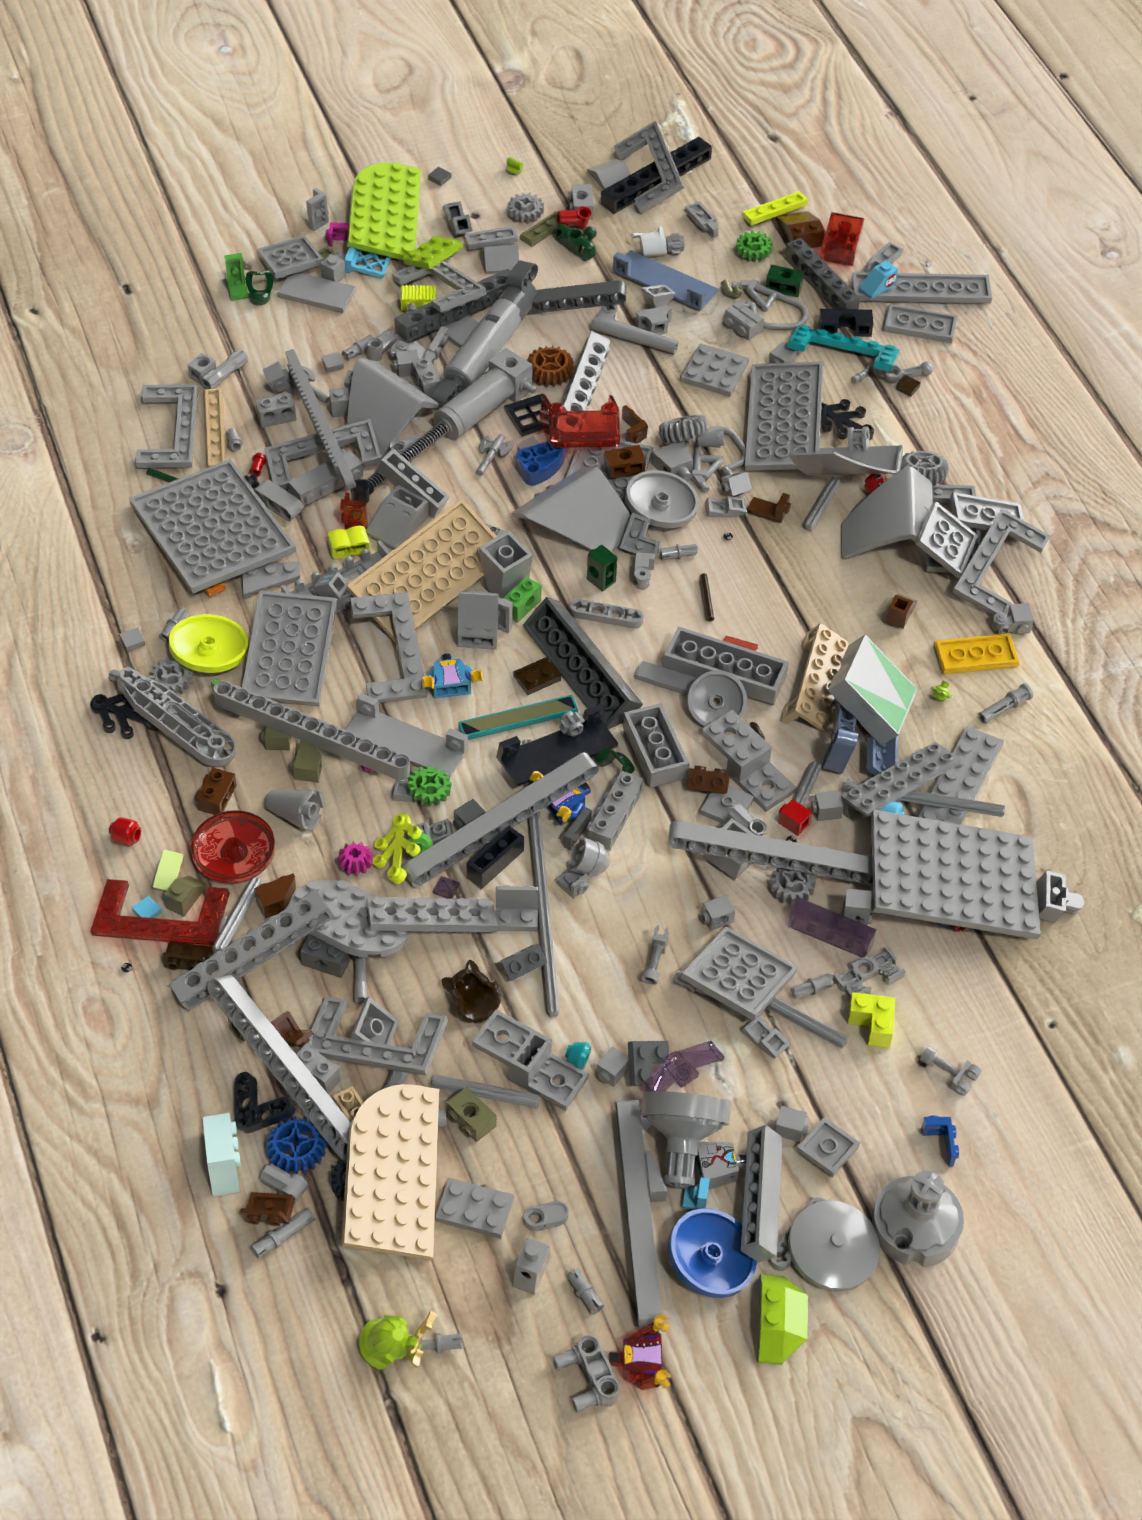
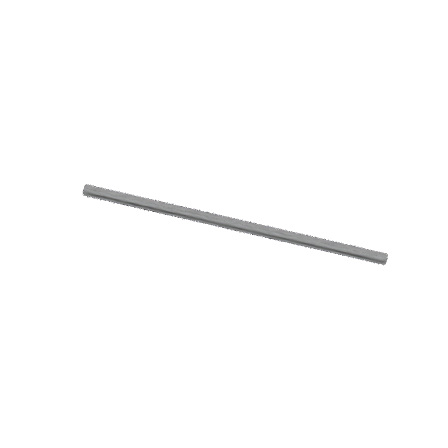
M525 739L522 741V745L531 742L532 740ZM534 781L526 783V787L531 785ZM539 811L529 817L535 885L538 887L541 947L547 960V964L543 965L548 1015L552 1017L558 1016L560 1009Z

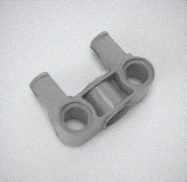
M590 1335L583 1336L578 1343L571 1346L570 1350L553 1356V1362L557 1370L575 1363L581 1364L585 1378L591 1386V1391L572 1398V1404L576 1412L593 1405L609 1407L616 1403L619 1390L618 1382L613 1374L609 1360L604 1355L595 1337ZM588 1347L593 1349L594 1351L591 1353H586L583 1351V1349ZM610 1389L613 1391V1393L607 1395L604 1394L602 1390Z

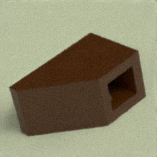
M896 594L888 608L886 623L904 629L917 604V600Z
M294 873L281 876L277 880L263 883L254 888L256 901L265 919L279 914L288 906L296 890Z

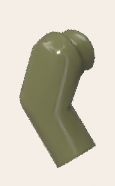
M728 280L721 281L725 295L733 298L741 296L743 292L741 287L735 286L732 288Z

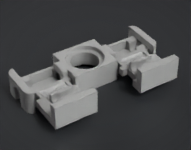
M884 947L883 953L873 958L867 955L851 963L850 969L839 975L834 972L832 980L835 984H839L838 988L840 991L844 992L846 988L847 993L851 997L852 992L871 994V986L865 987L862 984L864 981L878 975V973L886 977L885 981L889 985L903 978L905 970L898 968L896 965L897 958L888 947ZM867 966L870 968V971L863 973L859 970V967Z

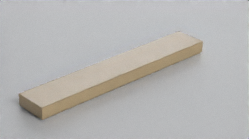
M222 388L204 389L208 468L226 461Z

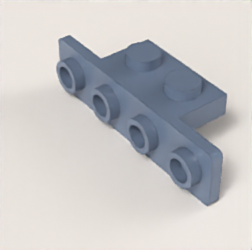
M873 736L867 738L866 770L876 776L898 763V736L882 746Z

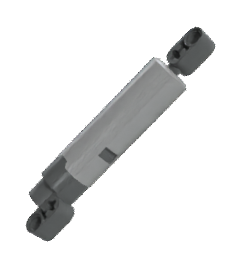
M519 260L510 271L506 281L508 287L494 302L444 369L445 378L431 396L433 400L439 403V408L447 404L484 374L489 367V360L501 351L531 310V303L537 296V291L532 284L538 273L537 264Z

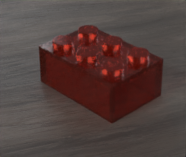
M831 212L822 243L820 258L827 262L854 266L865 218Z

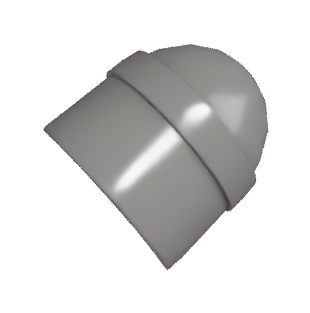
M579 837V842L572 848L571 860L568 861V865L572 867L569 871L581 874L582 876L587 874L590 878L600 875L609 866V854L603 844L585 837ZM582 845H584V848H583V850L581 851L579 848H580ZM577 854H580L579 861L576 860Z

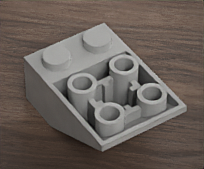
M398 485L386 497L366 529L367 535L378 541L381 540L382 543L396 549L429 517V501Z
M459 591L458 647L497 649L498 594Z

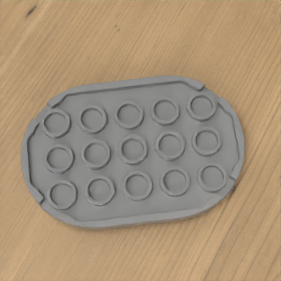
M345 880L310 881L296 890L291 898L290 905L301 900L307 893L317 889L334 915V918L309 934L348 954L368 958V954H380V957H385L401 950L409 939L410 931H370L366 901L367 897L376 896L349 884Z

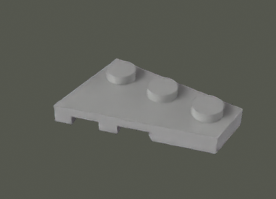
M299 561L265 564L243 573L244 599L250 598L251 594L260 592V590L267 591L269 588L288 585L300 579Z

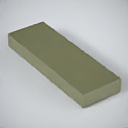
M555 211L520 234V240L533 247L553 234L558 226L556 222L557 212Z

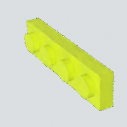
M798 191L743 211L742 217L752 226L807 206L808 199Z

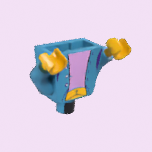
M443 654L440 658L441 661H436L434 669L429 670L427 676L422 678V689H425V687L434 689V699L471 694V681L472 684L477 681H483L482 671H473L468 665H464L462 659H452L451 654Z

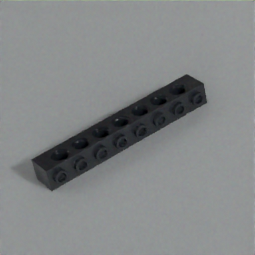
M697 137L670 152L680 177L711 160L712 146L701 137ZM655 161L602 190L601 205L611 213L616 214L635 203L634 199L663 182Z

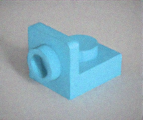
M701 1177L699 1186L695 1185V1187L685 1188L684 1209L696 1210L706 1208L710 1179Z

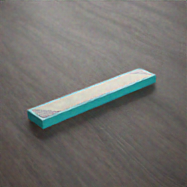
M568 695L460 721L458 725L461 733L468 735V740L558 719L570 711L578 714V708L573 696Z

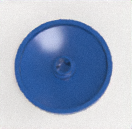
M709 1208L692 1210L683 1215L670 1232L668 1255L671 1265L681 1281L701 1295L711 1298H727L739 1293L751 1281L757 1266V1261L741 1251L742 1225L722 1211Z

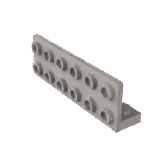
M360 693L357 698L358 712L345 729L407 755L410 763L422 766L424 769H427L428 765H430L431 769L437 766L439 772L445 770V776L450 777L468 751V735L450 728L446 733L445 739L380 713L379 700Z
M934 742L842 794L843 814L849 818L857 812H861L868 817L872 814L873 810L884 808L887 804L898 800L959 765L961 759L937 742Z

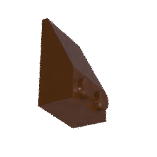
M809 211L776 216V220L787 243L801 238L810 248L823 246L825 229L820 219Z

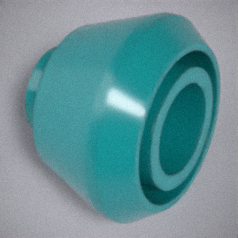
M574 1042L573 1045H568L565 1052V1057L568 1058L567 1062L583 1070L588 1061L591 1046L588 1042Z

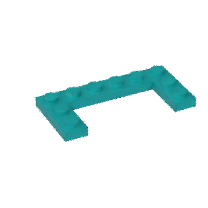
M806 325L796 328L787 346L789 349L805 352L809 343L815 342L876 356L873 368L891 372L900 349L893 345L883 346L879 345L876 341L866 342L858 337H845L841 333L831 334L823 329L813 330Z

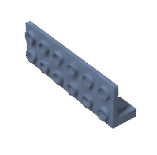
M632 250L626 255L617 252L613 256L614 273L646 287L664 284L676 293L673 299L700 311L718 292V288Z

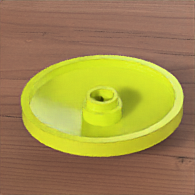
M211 614L195 615L183 619L173 627L169 636V649L174 659L184 667L198 672L217 673L230 670L244 660L248 652V637L239 624L226 617Z

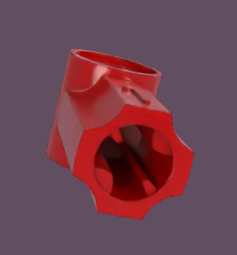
M581 206L577 210L557 211L556 222L557 225H575L579 229H584L588 225L592 212L586 206Z

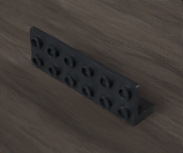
M600 703L584 710L583 719L585 722L582 723L583 730L580 734L568 736L559 730L521 746V741L515 736L499 742L496 758L514 784L520 786L533 781L529 778L534 771H538L545 776L581 753L585 752L590 757H593L600 751L616 748L618 742L602 721L606 708Z

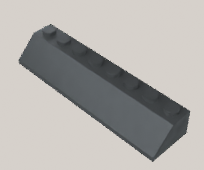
M546 597L523 624L524 628L588 708L600 703L603 704L606 709L602 721L608 729L623 723L624 712L640 709L643 703L562 603Z

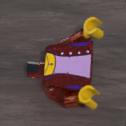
M662 1314L655 1317L654 1323H650L629 1335L628 1338L623 1339V1352H609L610 1365L623 1367V1379L640 1390H648L659 1386L669 1388L670 1383L664 1380L667 1377H671V1375L662 1369L661 1333H659V1330L663 1332L669 1331L670 1326L666 1323L662 1324L665 1320H668V1317Z

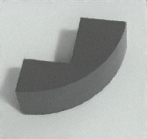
M461 201L442 206L447 224L454 235L473 231L469 214L464 215Z

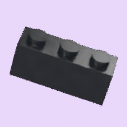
M507 826L467 862V878L480 888H484L524 851V836L511 826Z

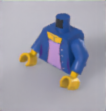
M534 771L529 779L536 782L543 775L538 771ZM585 782L548 805L546 809L560 826L569 820L575 821L585 808V796L591 793V789Z

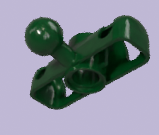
M559 224L555 228V240L583 260H589L596 255L595 245L587 240L596 237L597 230L594 227H586L583 235L580 230L572 229L566 224Z

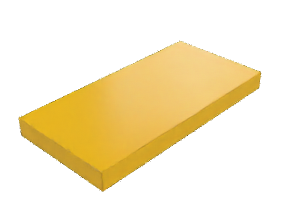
M1010 633L938 640L934 642L943 675L1019 667L1020 662Z

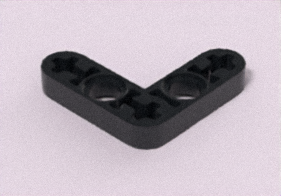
M242 1072L236 1077L234 1082L236 1127L242 1132L252 1133L287 1120L294 1115L296 1104L288 1097H280L258 1105L257 1079L248 1072ZM250 1098L249 1104L243 1107V1102ZM269 1110L268 1117L262 1120L263 1114Z

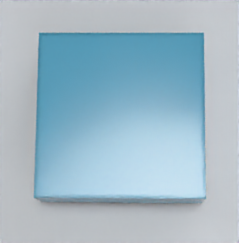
M147 896L133 906L132 911L147 924L162 913V908Z

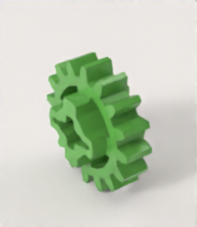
M751 231L749 234L745 232V235L740 234L739 238H737L736 250L738 255L742 254L743 259L748 257L749 261L752 258L755 261L758 258L764 260V256L769 257V253H772L773 241H771V237H766V233L760 234V231L757 233Z
M430 765L427 766V769L420 766L419 772L413 770L412 775H409L407 789H409V796L414 795V801L421 800V805L425 802H428L429 806H432V802L440 805V800L445 802L447 796H450L452 782H449L450 776H445V770L439 772L437 766L434 769H431Z

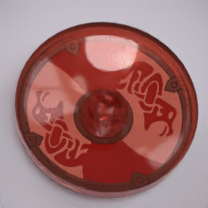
M231 810L215 814L199 825L192 837L191 852L193 861L201 873L215 881L238 883L250 880L261 874L274 857L275 838L273 831L265 820L250 812Z

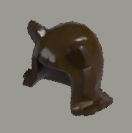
M468 960L466 968L460 970L452 978L445 977L441 980L443 988L449 992L452 1001L457 1005L454 1011L467 1023L486 1021L499 1008L501 1003L499 984L494 979L489 980L487 976L480 972L478 965L472 960Z

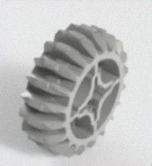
M701 414L674 418L659 425V434L662 441L666 443L693 439L707 433L708 423L705 416Z
M919 450L917 452L905 453L902 456L900 470L908 466L913 467L929 479L932 485L940 484L946 480L949 467L944 456H939L938 453H933L932 451Z

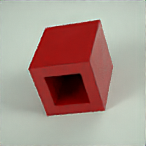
M792 799L788 804H784L780 808L778 823L799 836L809 826L812 811Z

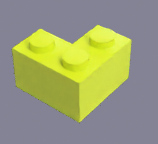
M852 992L848 1024L869 1027V1046L890 1048L893 1037L896 998Z

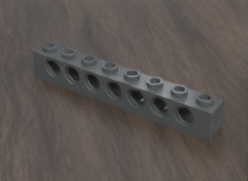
M506 269L478 281L477 283L486 288L487 295L482 296L478 300H471L463 306L451 308L448 312H439L433 308L432 302L395 317V333L406 342H409L439 329L441 326L448 325L493 305L508 287L506 281L511 270Z

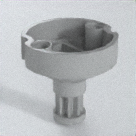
M648 1091L643 1093L641 1116L647 1118V1121L667 1138L666 1153H668L667 1172L663 1180L665 1184L677 1189L695 1186L693 1173L695 1156L698 1154V1143L702 1139L721 1130L722 1126L729 1125L731 1101L713 1096L681 1092Z
M922 1171L915 1176L898 1178L883 1188L875 1203L872 1224L878 1235L880 1248L889 1257L905 1265L914 1261L918 1262L922 1267H927L944 1261L956 1249L963 1230L964 1215L959 1200L944 1185L941 1177L931 1171ZM896 1245H902L905 1249H900Z

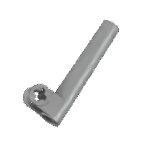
M617 305L602 306L594 318L592 329L671 354H675L678 349V340L617 321L615 315L618 310Z

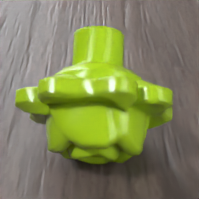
M942 681L941 685L931 686L932 696L939 701L952 698L947 689L950 683Z

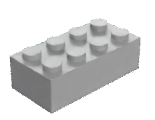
M662 703L624 712L623 729L649 787L652 788L687 779L689 761Z

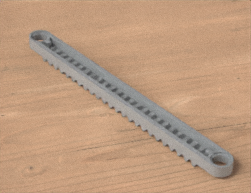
M294 349L286 351L287 366L291 378L331 461L338 480H343L347 490L355 488L356 483Z

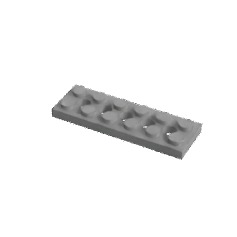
M367 897L366 901L370 931L497 932L498 928L492 899Z

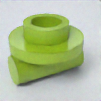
M511 157L507 158L508 172L512 174L522 172L524 165L522 162Z

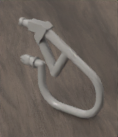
M754 279L732 282V288L738 286V288L741 287L742 290H746V293L763 311H768L775 299H780L797 306L802 312V319L796 323L764 322L763 328L792 330L807 322L808 310L802 302L758 284L759 281ZM755 290L768 295V299L764 301ZM739 301L757 314L755 303Z
M721 426L710 427L707 433L716 430L724 431V434L729 435L741 449L743 455L739 461L722 467L724 476L734 474L732 473L733 469L745 464L746 445L733 430ZM697 437L695 441L692 481L704 493H707L710 488L705 482L723 463V456L702 455V446H699ZM701 462L712 463L707 470H701Z

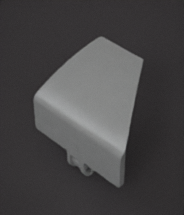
M358 358L354 364L347 425L371 419L381 458L383 459L390 451V443L399 438L422 407L437 408L439 403L424 394L420 387L412 385L411 381L399 377L377 361ZM358 441L351 443L359 448Z
M849 427L847 434L848 447L820 448L819 452H790V458L795 466L808 476L896 474L901 469L904 448L902 445L868 446L870 438L869 428L854 429V427Z
M908 466L881 484L842 523V557L847 559L897 541L912 539L916 542L930 507L933 504L932 482L916 469Z
M582 467L557 484L547 486L546 490L536 493L532 500L511 512L515 518L532 520L591 550L602 544L610 551L621 544L631 518L618 494L597 467Z

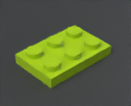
M439 235L433 236L429 241L421 244L420 247L410 251L408 255L403 257L404 264L430 270L460 250L462 242L453 238H443Z

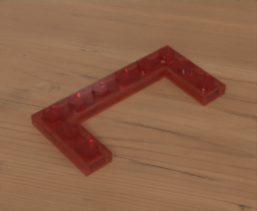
M107 879L90 930L92 936L213 946L218 936L230 892L228 888L208 887L198 922L121 916L120 913L129 883L126 880Z

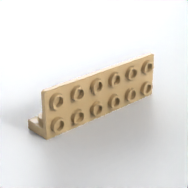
M821 623L806 633L802 647L807 651L810 650L798 696L785 705L781 720L788 724L792 720L801 717L824 732L828 726L834 696L828 689L835 674L840 669L841 660L850 643Z

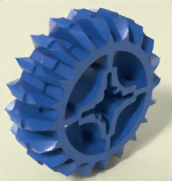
M295 1116L293 1121L287 1119L284 1124L281 1122L277 1123L278 1128L272 1127L271 1134H268L265 1144L266 1153L271 1163L275 1166L277 1165L282 1170L285 1169V1172L290 1173L294 1171L295 1174H298L302 1170L306 1174L307 1168L314 1170L315 1163L321 1164V1157H325L327 1141H325L311 1121L307 1123L305 1116L302 1120H298V1117ZM296 1140H297V1141H298V1146H297V1150L295 1151L294 1145H296Z

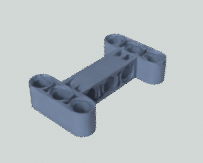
M834 697L833 707L836 708L831 743L824 756L822 768L842 774L856 747L858 733L854 732L856 717L847 711Z

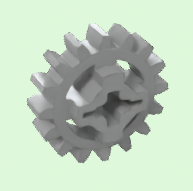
M522 193L521 196L516 194V198L511 197V201H508V213H510V217H515V220L521 219V222L527 221L529 223L531 219L536 221V217L541 218V214L544 213V202H542L541 198H537V195L531 196V193H528V195Z
M166 657L165 662L159 660V665L154 664V670H150V679L164 684L176 694L177 691L183 693L184 687L189 689V683L193 682L192 670L184 667L175 659L170 660L169 657Z
M776 868V871L772 872L770 880L771 892H776V898L783 897L784 903L790 900V903L794 904V901L797 900L801 904L803 898L808 901L810 895L814 894L816 885L815 875Z

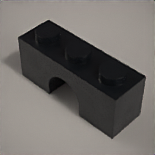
M820 308L819 329L835 334L838 328L849 327L853 330L855 337H872L874 324L872 309Z

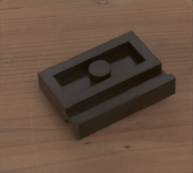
M548 657L513 671V677L518 680V684L527 696L561 681V674L552 662H549Z

